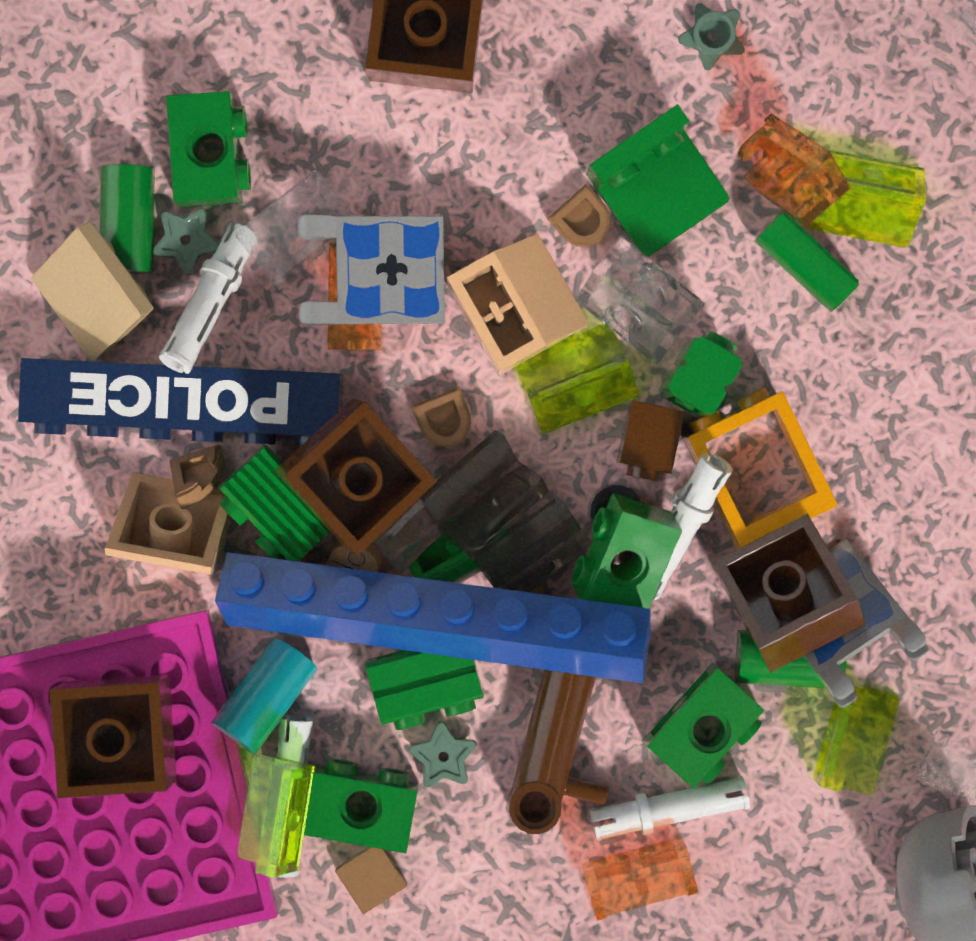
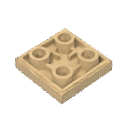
M91 221L78 226L31 277L34 284L92 362L106 355L154 309L147 299L144 288L131 277L116 256L110 241L100 234Z

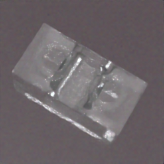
M623 237L592 271L575 299L577 303L656 365H658L706 304Z

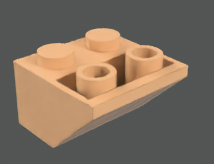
M539 234L495 250L447 277V286L498 376L589 326V322Z

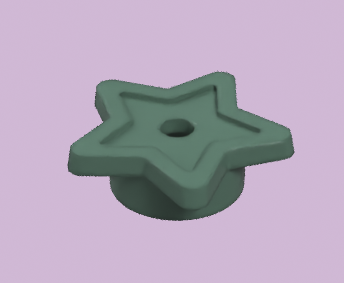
M698 3L695 5V25L679 36L678 42L698 50L703 68L707 71L711 70L722 55H742L745 52L744 46L736 36L735 29L740 12L736 9L724 13L711 11L703 4ZM710 31L718 33V38L715 41L708 38Z
M199 209L185 218L169 212L162 213L161 219L165 235L154 247L153 254L158 257L175 258L184 273L192 275L199 258L202 255L216 252L219 243L206 232L207 211ZM189 235L191 238L190 243L183 244L181 242L182 236Z
M439 721L430 740L410 745L409 751L424 764L423 785L425 787H430L444 778L460 784H466L468 782V775L464 761L475 749L477 743L471 739L455 738L445 722ZM441 752L448 754L449 757L446 761L439 759L438 756Z

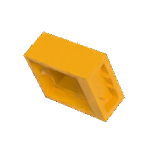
M765 387L737 400L741 410L724 418L721 417L718 410L715 414L703 416L689 423L693 433L683 437L694 463L697 465L703 453H708L711 456L705 443L773 411L811 491L743 523L724 484L715 498L714 504L736 550L807 513L812 519L838 506L783 391L772 395L768 394Z

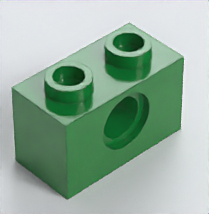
M230 91L166 95L173 202L180 208L243 204L242 190H251L249 159H240L239 138H247L248 136L245 106H236V99ZM209 138L222 140L224 149L218 160L211 163H204L199 160L198 149L205 140Z
M612 493L607 508H600L594 518L591 530L593 541L587 556L581 555L573 570L572 585L578 598L581 600L649 609L683 531L672 512ZM633 551L632 557L623 564L611 563L618 553Z
M711 663L643 738V741L655 755L694 789L701 781L708 784L717 777L727 763L723 756L736 742L744 745L755 735L762 725V721L758 718L765 710ZM708 715L717 717L720 727L714 738L701 741L694 737V725L701 717Z
M328 759L327 766H316L312 776L302 835L407 853L419 783L409 781L410 773L392 768H379L378 775L357 772L359 766L357 763L343 759ZM357 791L368 792L375 798L377 808L370 814H358L350 808L348 797Z

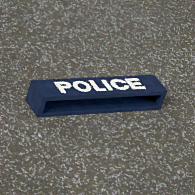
M21 358L18 422L34 423V433L66 435L67 424L87 425L86 436L118 437L119 427L139 428V438L171 440L172 429L192 430L191 441L223 442L224 432L244 433V443L276 445V435H297L296 446H302L342 409L343 375L340 373L192 366L191 372L186 374L184 371L180 373L166 365Z

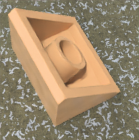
M132 472L105 546V555L206 574L220 571L230 515L218 504L225 495L218 488L214 487L202 500L190 507L181 509L175 496L173 479Z

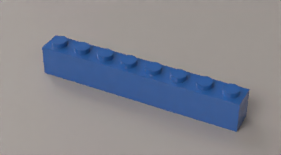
M229 552L226 555L215 597V603L228 626L636 683L644 682L651 635V609Z

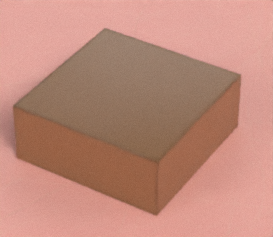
M367 847L335 869V873L363 915L407 887V881L388 852L383 849Z

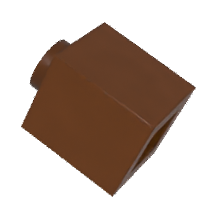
M634 400L629 401L616 463L628 465L626 475L657 481L659 472L672 474L685 411Z

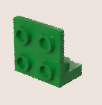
M678 104L589 165L586 172L591 183L644 258L653 255L727 204L730 200L728 193L684 131L690 121Z

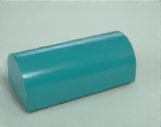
M273 638L211 721V724L250 754L256 755L318 670L317 666L288 643L278 638Z

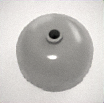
M975 805L941 811L925 817L908 832L900 847L897 859L895 900L900 915L905 918L916 941H976Z

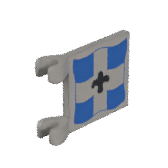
M302 215L299 217L298 236L300 239H336L337 302L315 301L301 303L299 309L301 324L311 326L445 323L443 216Z
M847 538L829 550L859 600L865 624L804 655V658L821 679L832 698L842 708L857 699V694L852 681L839 665L891 631L910 660H917L929 651L924 633L906 615Z

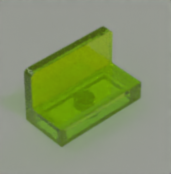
M823 148L817 168V191L808 215L807 227L811 230L903 248L908 247L926 202L925 168Z
M604 323L568 337L515 366L542 435L639 397L629 360L610 323Z
M853 683L857 694V699L843 708L839 707L835 700L833 702L812 779L820 787L841 792V789L845 788L871 795L875 790L898 708L899 697L892 693Z
M262 753L253 756L237 854L240 859L256 862L257 874L276 878L298 870L315 765Z

